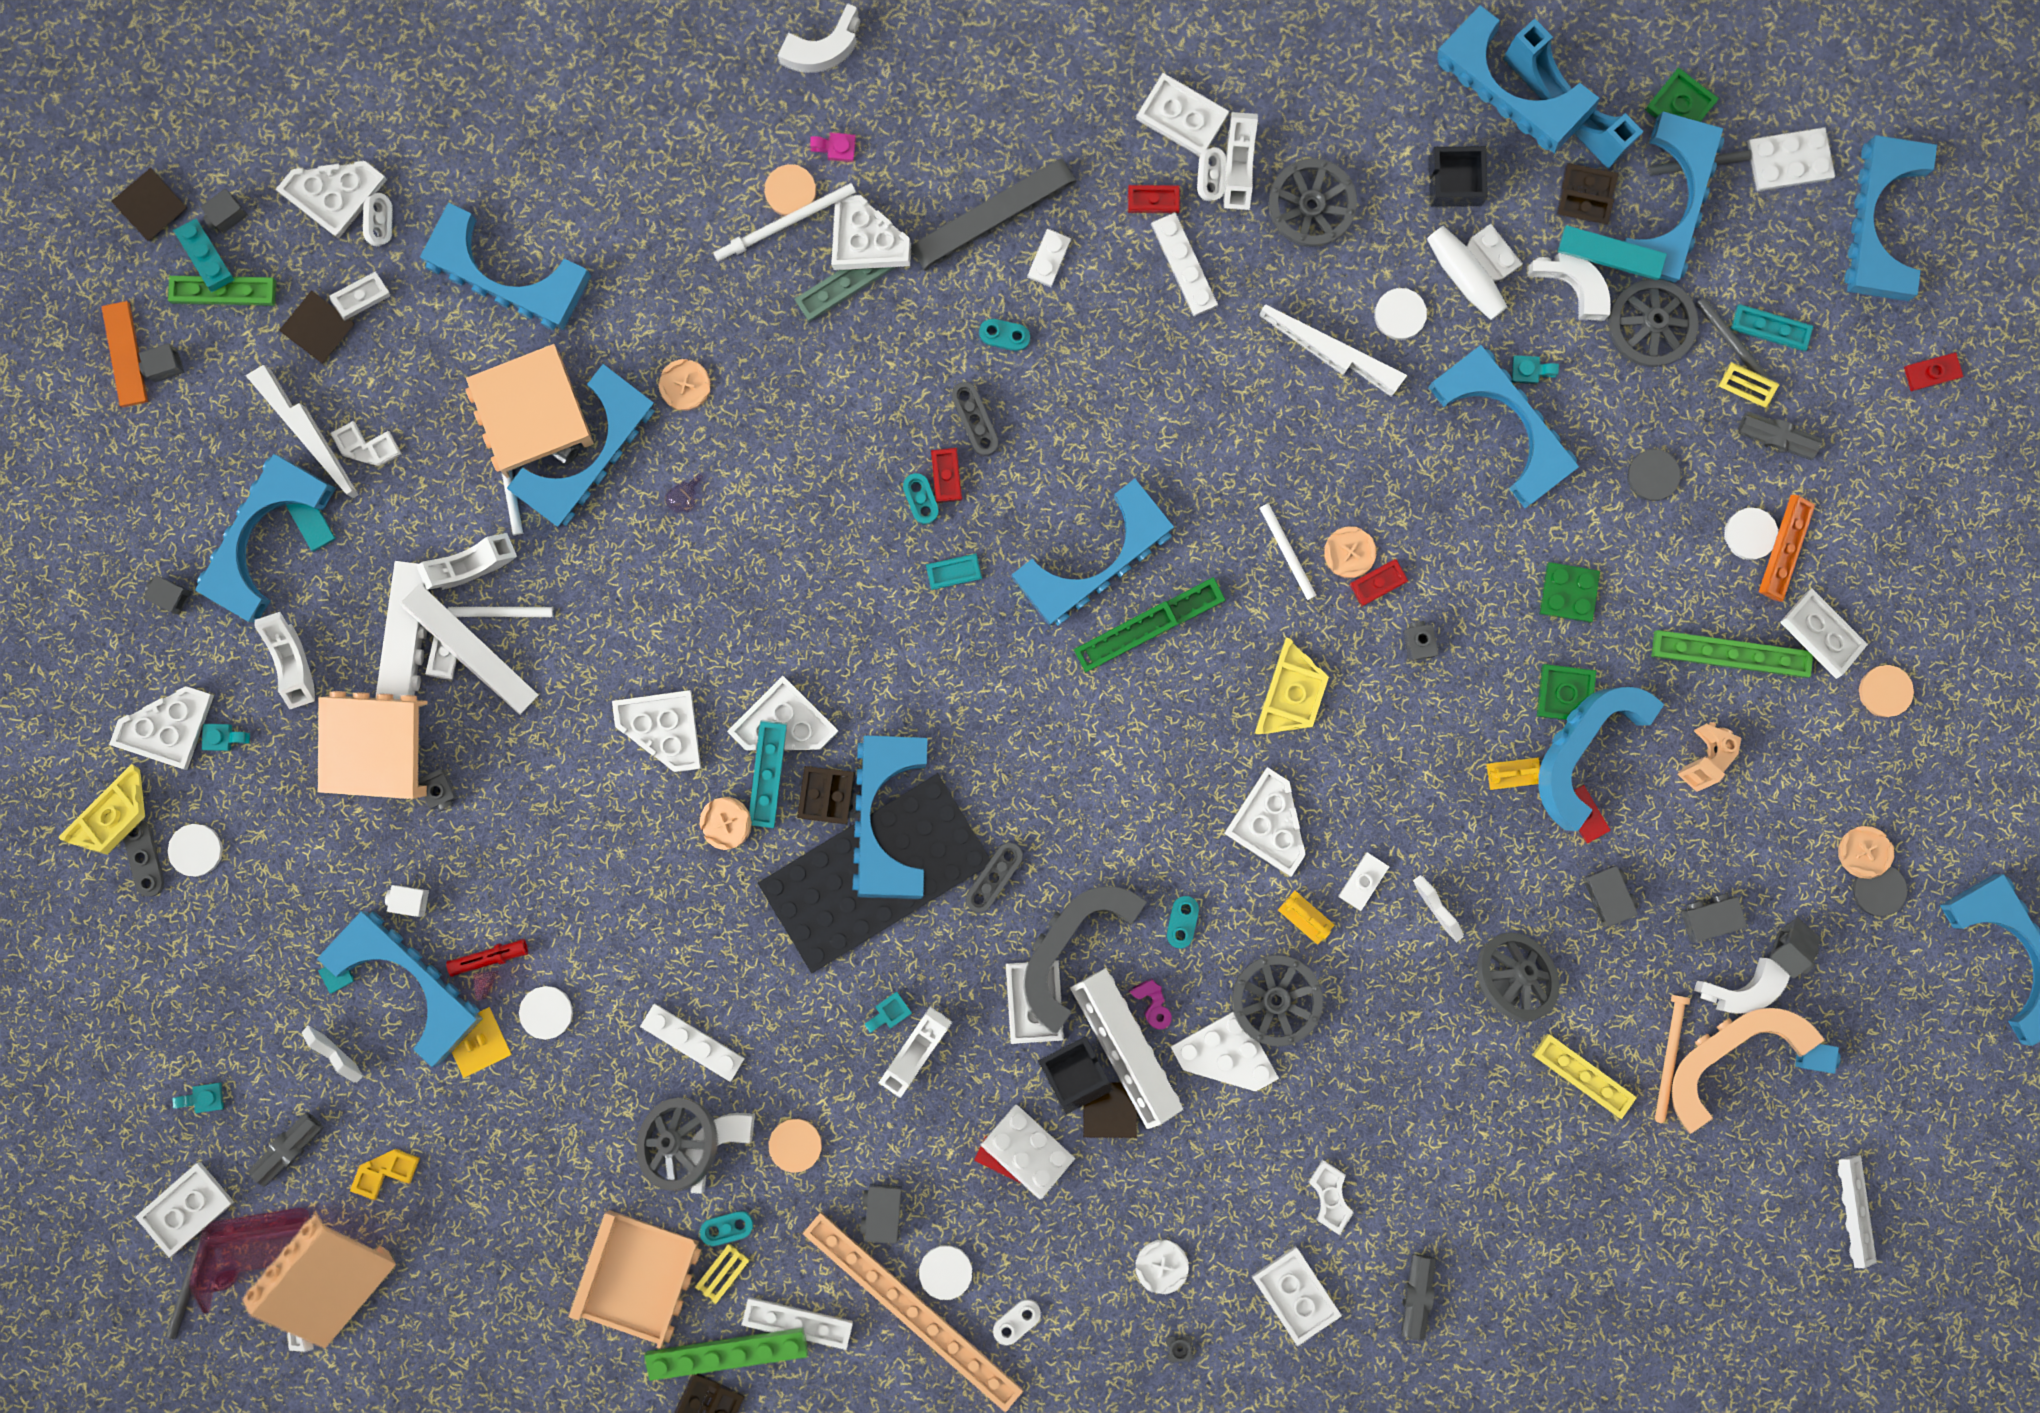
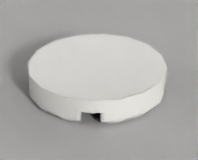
M1396 288L1386 292L1379 299L1375 308V322L1378 329L1394 340H1406L1414 337L1423 328L1427 318V309L1423 299L1416 292L1407 288Z
M1746 508L1736 512L1729 518L1725 526L1724 538L1736 556L1742 559L1755 560L1766 556L1773 550L1778 535V528L1775 520L1769 513L1759 508Z
M190 824L183 826L174 833L169 841L168 856L170 863L178 872L186 876L198 877L214 870L222 859V842L215 830L206 825Z
M544 986L535 988L526 994L521 1002L519 1010L520 1022L525 1031L535 1038L544 1040L555 1038L565 1032L572 1022L573 1007L566 993L556 987Z
M1155 1240L1146 1244L1140 1250L1136 1259V1274L1140 1283L1147 1290L1155 1293L1169 1294L1178 1290L1185 1283L1189 1262L1185 1252L1176 1243L1169 1240Z
M940 1245L931 1249L923 1257L919 1267V1279L923 1288L930 1296L940 1300H951L961 1296L968 1289L972 1279V1265L968 1256L961 1249Z

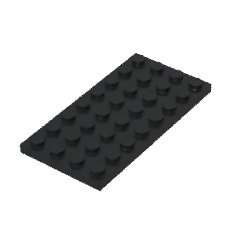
M938 773L870 814L874 837L883 851L892 859L905 866L924 869L922 899L857 897L858 890H853V874H858L859 865L854 863V847L859 848V837L854 835L855 824L757 883L811 974L981 871L990 861L989 856Z

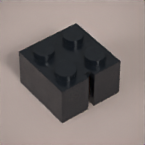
M1486 146L1434 147L1428 157L1429 179H1432L1429 184L1430 207L1482 206L1488 197Z
M1086 1036L1038 1060L1065 1115L1113 1091Z

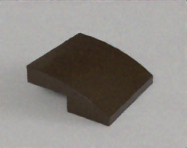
M1566 163L1557 215L1608 225L1619 173Z
M151 167L111 201L148 242L188 208Z
M311 290L279 331L323 364L355 323L349 319L344 321L337 309Z
M804 766L797 818L848 825L855 772Z
M1110 1082L1113 1091L1083 1106V1138H1137V1110L1122 1082Z
M693 1374L674 1413H703L704 1410H706L705 1413H737L745 1396L706 1376Z

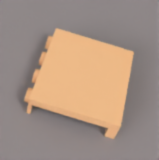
M554 344L466 378L469 386L465 389L471 403L475 402L477 410L474 411L475 418L479 426H484L486 433L482 434L484 442L488 449L492 448L494 453L491 461L497 472L501 471L506 478L510 477L508 471L573 445L582 443L586 448L594 444L568 373Z
M330 691V696L319 697L318 792L407 799L427 796V785H418L419 706L428 705V701L417 700L416 695H401L400 699H393V694H377V698H370V693L364 692L353 693V697L346 696L345 691Z
M608 1210L604 1214L569 1317L578 1321L581 1318L594 1321L657 1343L656 1348L661 1349L664 1342L669 1343L675 1327L670 1325L673 1316L678 1317L684 1303V1301L679 1300L682 1290L687 1291L693 1275L688 1273L691 1264L696 1265L701 1254V1249L697 1248L699 1241Z
M315 1214L302 1227L293 1241L284 1248L276 1261L266 1269L258 1282L248 1290L243 1298V1302L250 1316L322 1348H326L396 1266V1263L389 1251L384 1247L379 1246L377 1250L361 1244L323 1225L319 1216Z

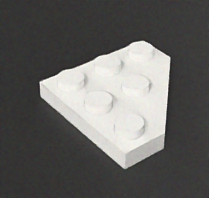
M366 161L354 162V164L325 165L307 170L303 168L292 169L276 190L339 239L364 209L365 199L377 193L387 181V178Z
M854 195L835 203L831 264L833 270L910 266V238L895 228L892 222L882 213L870 206L865 198L861 195Z
M784 676L727 731L747 751L757 750L761 720L787 723L784 750H821L839 732Z
M185 686L177 690L176 693L164 699L161 698L132 715L119 719L109 745L188 770L214 695Z
M691 690L612 701L615 727L674 772L702 769Z
M1266 767L1224 834L1292 877L1306 854L1291 794L1290 781Z
M1233 1012L1170 1046L1182 1069L1187 1072L1252 1091H1258L1279 1079L1260 1043L1242 1030Z

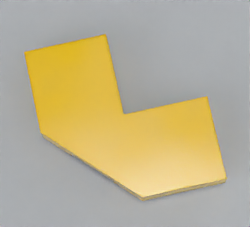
M394 1149L359 1166L350 1191L376 1200L385 1175L410 1184L420 1157Z

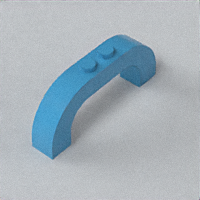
M1634 687L1599 690L1581 702L1577 709L1568 715L1564 728L1555 734L1552 739L1553 744L1548 749L1541 763L1538 784L1545 810L1564 830L1579 831L1592 812V809L1582 802L1573 790L1571 778L1575 764L1611 714L1620 712L1637 726L1651 725L1665 705L1654 695Z

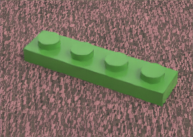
M169 276L168 301L172 304L275 306L276 280L269 277H233L234 281L211 293L201 276Z

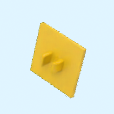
M490 1007L478 1013L483 1019L452 1052L463 1078L512 1055Z

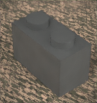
M1609 866L1582 878L1603 927H1611L1638 915L1636 908H1638L1637 901L1632 893L1629 894L1625 885L1628 883L1626 875L1622 869H1618V866Z
M1728 893L1713 896V902L1703 904V900L1687 904L1688 909L1681 911L1689 941L1699 942L1748 928L1739 898L1729 897Z
M1796 917L1777 933L1770 958L1793 979L1801 973L1805 975L1815 966L1814 961L1819 953L1818 947L1821 938L1800 918Z
M870 1184L869 1190H864L862 1206L867 1207V1216L861 1218L860 1234H865L866 1242L897 1244L902 1186Z

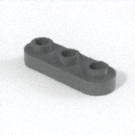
M960 382L952 390L954 406L974 451L980 456H990L998 448L997 435L975 386L969 382ZM963 392L970 395L966 401L960 399V395ZM972 416H978L980 418V422L978 424H972L970 422V418ZM983 439H987L990 441V446L983 448L980 442Z
M142 820L135 827L139 831L138 835L134 837L131 831L123 840L135 887L141 895L151 897L158 895L163 890L164 877L151 827L146 821ZM141 853L145 855V860L142 863L139 861ZM148 878L152 882L149 888H147L145 885V882Z
M1004 843L997 849L966 894L965 900L970 910L982 913L990 908L1022 861L1023 854L1019 846L1014 843ZM1006 851L1014 853V858L1011 861L1005 860L1004 853ZM992 872H996L999 875L997 882L993 883L989 880V875ZM975 895H983L984 901L981 904H976L974 902Z

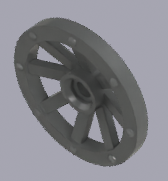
M1302 159L1287 166L1276 177L1270 190L1268 209L1274 226L1286 239L1301 246L1319 247L1334 242L1348 230L1356 214L1357 194L1350 177L1336 164L1323 159ZM1318 170L1313 188L1308 191L1301 172ZM1325 173L1331 175L1340 183L1324 194L1320 193ZM1291 176H1293L1301 197L1281 189ZM1343 191L1345 192L1347 208L1325 205L1330 199ZM1278 198L1298 206V208L1281 214ZM1314 203L1316 208L1310 209L1307 204ZM1322 213L1343 216L1344 219L1335 229H1332ZM1299 216L1304 217L1300 233L1292 229L1286 222ZM1312 219L1317 222L1325 234L1307 235Z
M1662 279L1641 280L1627 287L1614 301L1608 320L1609 333L1617 350L1629 361L1645 367L1665 366L1682 357L1693 345L1699 324L1696 307L1689 295L1674 283ZM1649 290L1651 308L1636 298L1634 294ZM1659 291L1667 293L1674 298L1664 308L1660 307ZM1625 302H1627L1642 313L1643 316L1620 317ZM1680 304L1685 312L1686 319L1669 317V313ZM1657 317L1660 323H1656L1653 318ZM1641 325L1642 329L1626 342L1620 326ZM1668 326L1687 329L1681 344ZM1661 333L1673 349V352L1657 356ZM1648 334L1651 335L1649 354L1644 355L1633 349V347Z
M1510 932L1494 937L1482 947L1477 960V976L1484 995L1496 1010L1510 1019L1530 1022L1545 1016L1554 1008L1559 996V977L1552 959L1541 945L1525 935ZM1500 945H1507L1514 960L1497 951L1496 948ZM1518 947H1521L1527 952H1529L1526 960L1524 959ZM1491 958L1509 967L1508 970L1490 972ZM1536 960L1543 971L1537 969L1535 965ZM1508 979L1510 986L1500 995L1493 981ZM1537 979L1546 981V993L1540 986ZM1518 989L1522 990L1521 1009L1509 1003V1000ZM1531 989L1541 1003L1537 1009L1531 1010Z
M1270 955L1253 961L1239 974L1233 987L1232 1009L1236 1021L1248 1036L1265 1045L1288 1046L1301 1041L1313 1031L1322 1013L1323 994L1318 979L1304 963L1292 957ZM1270 965L1288 966L1278 987L1275 985ZM1261 968L1268 990L1248 982L1250 977ZM1296 971H1298L1305 978L1308 986L1287 992L1286 989ZM1244 989L1262 998V1001L1243 1008L1242 995ZM1312 993L1311 1012L1290 1003L1292 999ZM1275 995H1278L1280 998L1278 1005H1273L1271 1001ZM1266 1009L1260 1027L1256 1030L1247 1020L1246 1016ZM1286 1010L1307 1020L1295 1032H1292L1285 1014ZM1274 1013L1278 1017L1285 1036L1274 1037L1266 1035Z
M685 1098L665 1100L650 1111L639 1130L637 1159L643 1175L651 1184L663 1190L682 1191L695 1186L706 1176L714 1162L718 1146L717 1129L711 1114L700 1103ZM685 1109L696 1115L694 1119L679 1129ZM675 1110L668 1129L664 1115ZM657 1125L660 1135L658 1139H651L653 1130ZM702 1125L705 1141L688 1140L687 1135ZM650 1147H657L659 1151L653 1161H651ZM687 1149L703 1150L702 1157L697 1166L685 1154ZM675 1158L690 1172L689 1175L679 1180L677 1179ZM664 1159H666L668 1180L657 1172Z

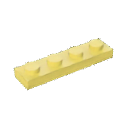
M1546 1034L1532 1054L1536 1059L1620 1119L1624 1117L1637 1098L1550 1034Z

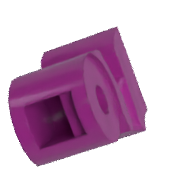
M1152 978L1128 990L1138 999H1142L1145 996L1151 997V1003L1146 1008L1144 1015L1152 1027L1162 1030L1170 1025L1172 1016L1171 1012L1162 1005L1165 1001L1162 987L1156 984Z

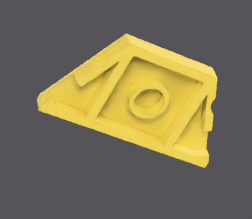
M1285 638L1254 732L1256 735L1313 727L1329 677L1306 654L1298 649L1289 638Z
M131 764L59 836V839L72 845L108 855L145 818L140 769Z

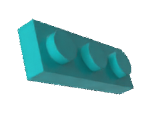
M197 218L173 230L211 293L234 281V278Z

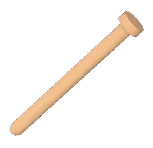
M1671 996V1001L1675 1003L1655 1120L1659 1123H1664L1666 1120L1685 1004L1690 1005L1691 1000L1688 997Z

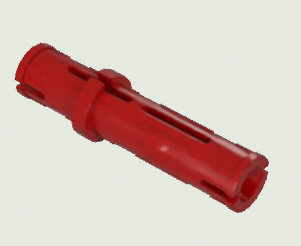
M525 939L505 945L499 943L494 945V948L446 961L447 971L450 977H454L455 975L498 963L502 965L506 963V960L528 955V946Z

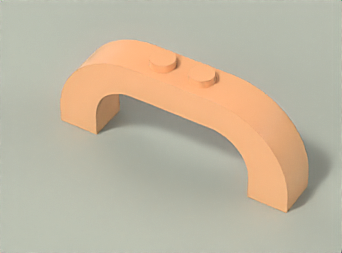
M1765 1008L1746 1013L1735 1021L1728 1018L1717 1026L1719 1032L1714 1036L1710 1037L1707 1033L1695 1042L1698 1047L1683 1059L1675 1072L1672 1083V1102L1678 1119L1689 1134L1713 1119L1698 1097V1079L1706 1068L1750 1037L1759 1033L1779 1035L1791 1045L1799 1057L1823 1042L1824 1038L1807 1020L1787 1010Z

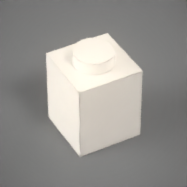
M392 885L391 890L387 891L385 897V905L388 906L387 912L417 917L425 916L429 890Z

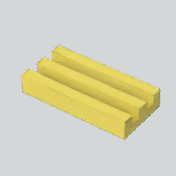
M1730 362L1729 368L1725 371L1724 377L1718 386L1767 408L1779 387V383ZM1735 370L1770 386L1771 389H1764L1732 373ZM1729 379L1765 395L1766 398L1764 400L1727 382Z
M729 1243L695 1288L701 1290L706 1297L711 1298L712 1302L716 1304L750 1259ZM729 1251L733 1253L732 1258L708 1288L705 1287V1282ZM739 1258L742 1262L715 1295L712 1291Z

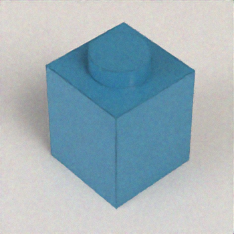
M1818 1044L1801 1057L1797 1054L1795 1067L1835 1074L1836 1068L1840 1064L1839 1047Z

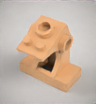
M1714 722L1694 730L1707 744L1708 757L1705 756L1684 766L1678 773L1697 792L1720 782L1725 776L1723 772L1739 753L1741 737L1734 735L1727 728H1716V723ZM1715 746H1717V753L1714 751Z

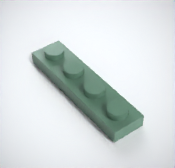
M896 267L839 270L794 300L810 323Z

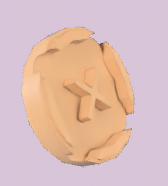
M787 164L776 168L770 173L765 182V195L771 208L775 212L786 216L814 202L816 186L813 177L806 169L798 165Z
M679 359L671 362L663 369L659 382V390L665 402L669 406L683 411H689L702 405L706 401L711 387L708 372L701 364L688 359Z
M1346 526L1336 530L1328 538L1324 547V558L1327 566L1336 575L1343 578H1357L1372 568L1376 559V545L1373 538L1362 529Z
M1884 665L1877 666L1864 675L1860 683L1859 694L1861 702L1872 714L1885 718L1897 716L1906 711L1912 703L1914 689L1913 683L1906 672L1899 667Z
M726 796L714 799L704 807L701 813L700 828L705 834L704 838L715 848L723 850L736 848L744 843L751 833L752 821L750 813L745 805L736 798Z
M1860 826L1850 830L1842 837L1838 846V857L1842 866L1850 874L1859 878L1872 879L1881 876L1891 867L1894 860V847L1881 830L1870 826Z
M800 1118L788 1119L780 1123L772 1132L769 1140V1154L773 1162L782 1170L791 1173L803 1172L812 1167L818 1160L822 1150V1140L817 1129L809 1121Z

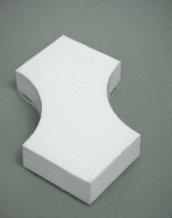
M1322 1159L1309 1180V1183L1316 1189L1320 1198V1212L1316 1220L1340 1235L1354 1213L1346 1205L1342 1196V1184L1346 1175Z

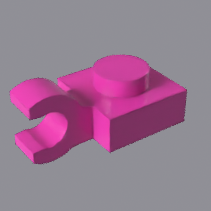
M830 132L829 140L818 136H811V151L828 153V160L854 162L856 135Z

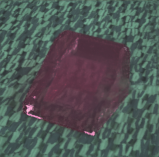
M499 971L476 973L473 975L475 998L477 1000L487 999Z

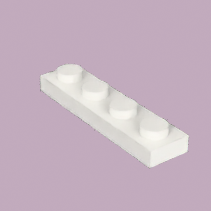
M1176 213L1152 222L1153 230L1193 316L1195 317L1217 307V301Z
M653 1004L640 1026L730 1082L745 1059L657 1004Z
M1852 1155L1839 1159L1838 1174L1842 1179L1843 1185L1842 1201L1846 1206V1229L1850 1233V1256L1854 1260L1855 1268H1866L1877 1262L1861 1155Z
M752 1297L748 1298L742 1326L768 1332L804 1328L806 1341L845 1350L848 1346L853 1324L851 1320Z

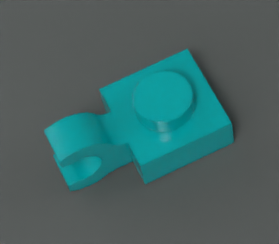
M1513 356L1512 383L1538 384L1539 377L1556 378V375L1559 374V364H1540V357Z
M203 724L202 750L231 751V743L250 744V733L232 732V725Z
M896 991L875 1006L879 1014L864 1025L870 1033L885 1022L891 1029L912 1014V1012Z
M221 1082L193 1086L192 1095L172 1098L173 1109L193 1105L195 1113L224 1109Z

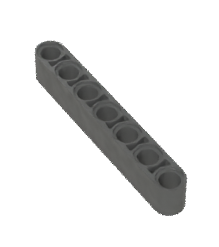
M1058 159L918 240L912 245L911 250L923 270L928 271L931 265L935 263L940 264L952 257V253L957 250L962 251L974 244V240L980 237L985 238L995 232V228L998 226L1009 224L1017 219V215L1026 211L1028 213L1040 206L1041 201L1047 198L1049 200L1062 193V189L1069 185L1070 187L1074 186L1077 180L1064 159Z

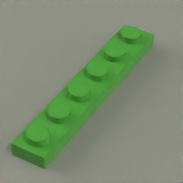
M1660 630L1654 631L1651 657L1801 678L1811 677L1813 655L1807 650Z
M796 1328L646 1351L644 1357L649 1381L806 1358L808 1356V1348L804 1328Z

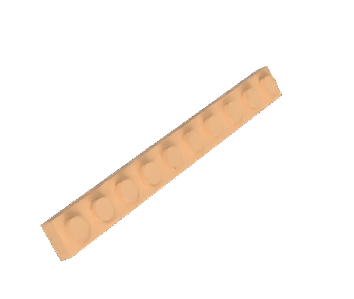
M822 1212L803 1232L804 1236L1004 1412L1010 1408L1023 1392V1389Z

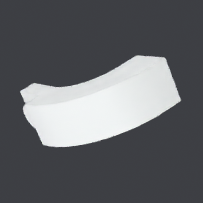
M847 4L835 30L831 35L822 40L808 41L788 33L778 54L780 64L801 72H820L840 64L850 55L857 44L856 35L853 34L857 31L860 24L857 8Z
M1232 112L1226 150L1224 208L1250 210L1253 188V154L1258 114Z
M1558 253L1554 257V261H1551V258L1541 257L1533 260L1528 266V277L1558 278L1566 281L1574 288L1579 301V320L1604 321L1610 315V295L1607 284L1601 273L1589 261Z
M504 533L488 536L475 546L458 554L421 562L417 565V569L426 590L440 587L444 590L465 584L497 570L511 562L517 555L508 534Z
M281 612L256 619L255 628L268 647L276 666L278 692L288 708L293 709L314 702L313 679L302 643L293 625L287 624Z
M1759 958L1755 974L1745 987L1730 991L1706 982L1697 981L1694 991L1701 993L1700 998L1709 1002L1716 1003L1717 999H1719L1716 1010L1730 1013H1749L1765 1008L1775 1001L1785 989L1790 975L1774 960Z
M930 1007L879 1081V1084L901 1098L952 1022L942 1013Z
M731 1113L714 1119L718 1135V1145L725 1142L750 1143L753 1139L755 1114ZM703 1128L696 1133L692 1140L705 1141ZM687 1149L685 1154L697 1166L702 1157L703 1150ZM706 1176L695 1186L691 1187V1193L702 1194L705 1191Z

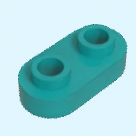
M987 319L979 328L980 339L989 346L1022 351L1030 343L1028 329L1020 324L998 319ZM995 328L997 332L994 335H989L987 330ZM1015 333H1019L1022 335V339L1016 341L1012 336Z
M918 473L907 476L903 483V490L915 520L923 525L932 524L938 518L939 509L927 478ZM913 484H920L921 490L919 492L912 491ZM927 507L931 510V513L928 516H923L921 510Z
M1182 896L1173 903L1166 936L1169 944L1175 948H1185L1193 940L1199 906L1192 897ZM1184 904L1190 906L1189 914L1185 915L1181 912V907ZM1178 930L1184 931L1185 938L1183 940L1176 939L1175 934Z
M742 1210L712 1217L702 1224L700 1237L709 1246H717L743 1239L753 1230L754 1221L748 1212ZM736 1220H743L745 1227L743 1229L737 1228L735 1225ZM716 1226L719 1229V1234L717 1236L711 1235L710 1227Z

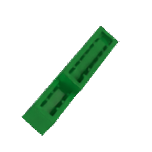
M1212 577L1073 650L1086 673L1224 603L1226 599L1215 578ZM1085 650L1092 663H1089L1084 659Z

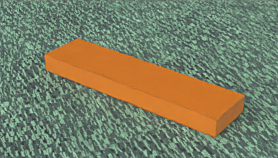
M124 301L101 306L119 404L121 407H128L147 403L148 398L144 376L139 368L141 360L130 303Z
M1799 495L1790 496L1759 589V593L1778 602L1784 601L1815 504Z

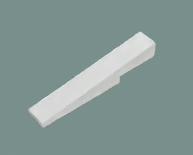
M1266 304L1260 312L1259 316L1342 375L1350 367L1391 397L1407 376Z
M265 365L247 374L246 377L341 489L352 498L358 496L357 491L307 408L300 403L295 406L291 404L272 370Z
M421 584L401 601V607L435 636L444 648L517 713L521 715L539 696Z

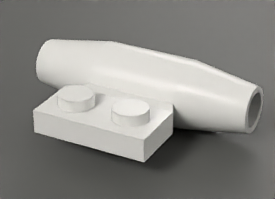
M1491 224L1474 235L1468 241L1467 246L1444 226L1437 229L1427 238L1442 268L1465 297L1490 320L1497 317L1508 307L1494 281H1502L1518 269L1522 262Z

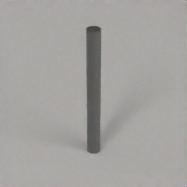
M1751 150L1716 155L1714 162L1717 165L1748 161L1752 159ZM1677 161L1648 166L1649 176L1683 171Z
M1705 297L1698 301L1696 305L1750 371L1769 378L1770 376Z
M204 1232L199 1234L165 1335L166 1338L176 1339L211 1236L210 1234Z

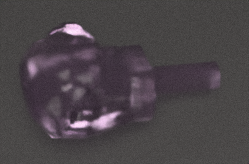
M698 473L688 484L682 481L670 489L665 495L666 505L676 513L690 512L695 506L694 496L696 492L693 488L703 476Z

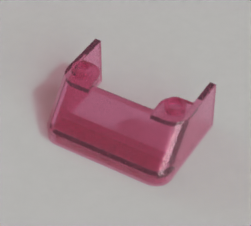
M304 1208L288 1209L216 1221L206 1226L201 1234L188 1285L202 1313H209L213 1292L227 1290L233 1286L239 1272L271 1266L281 1255L284 1248L298 1235L302 1227L310 1221L311 1218L308 1211Z

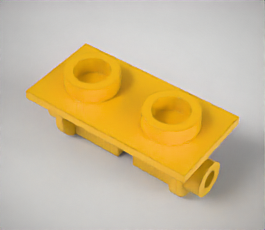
M1539 757L1486 764L1490 790L1538 784L1541 767Z
M1295 890L1278 909L1281 914L1317 945L1323 938L1326 939L1331 933L1330 930L1335 926Z

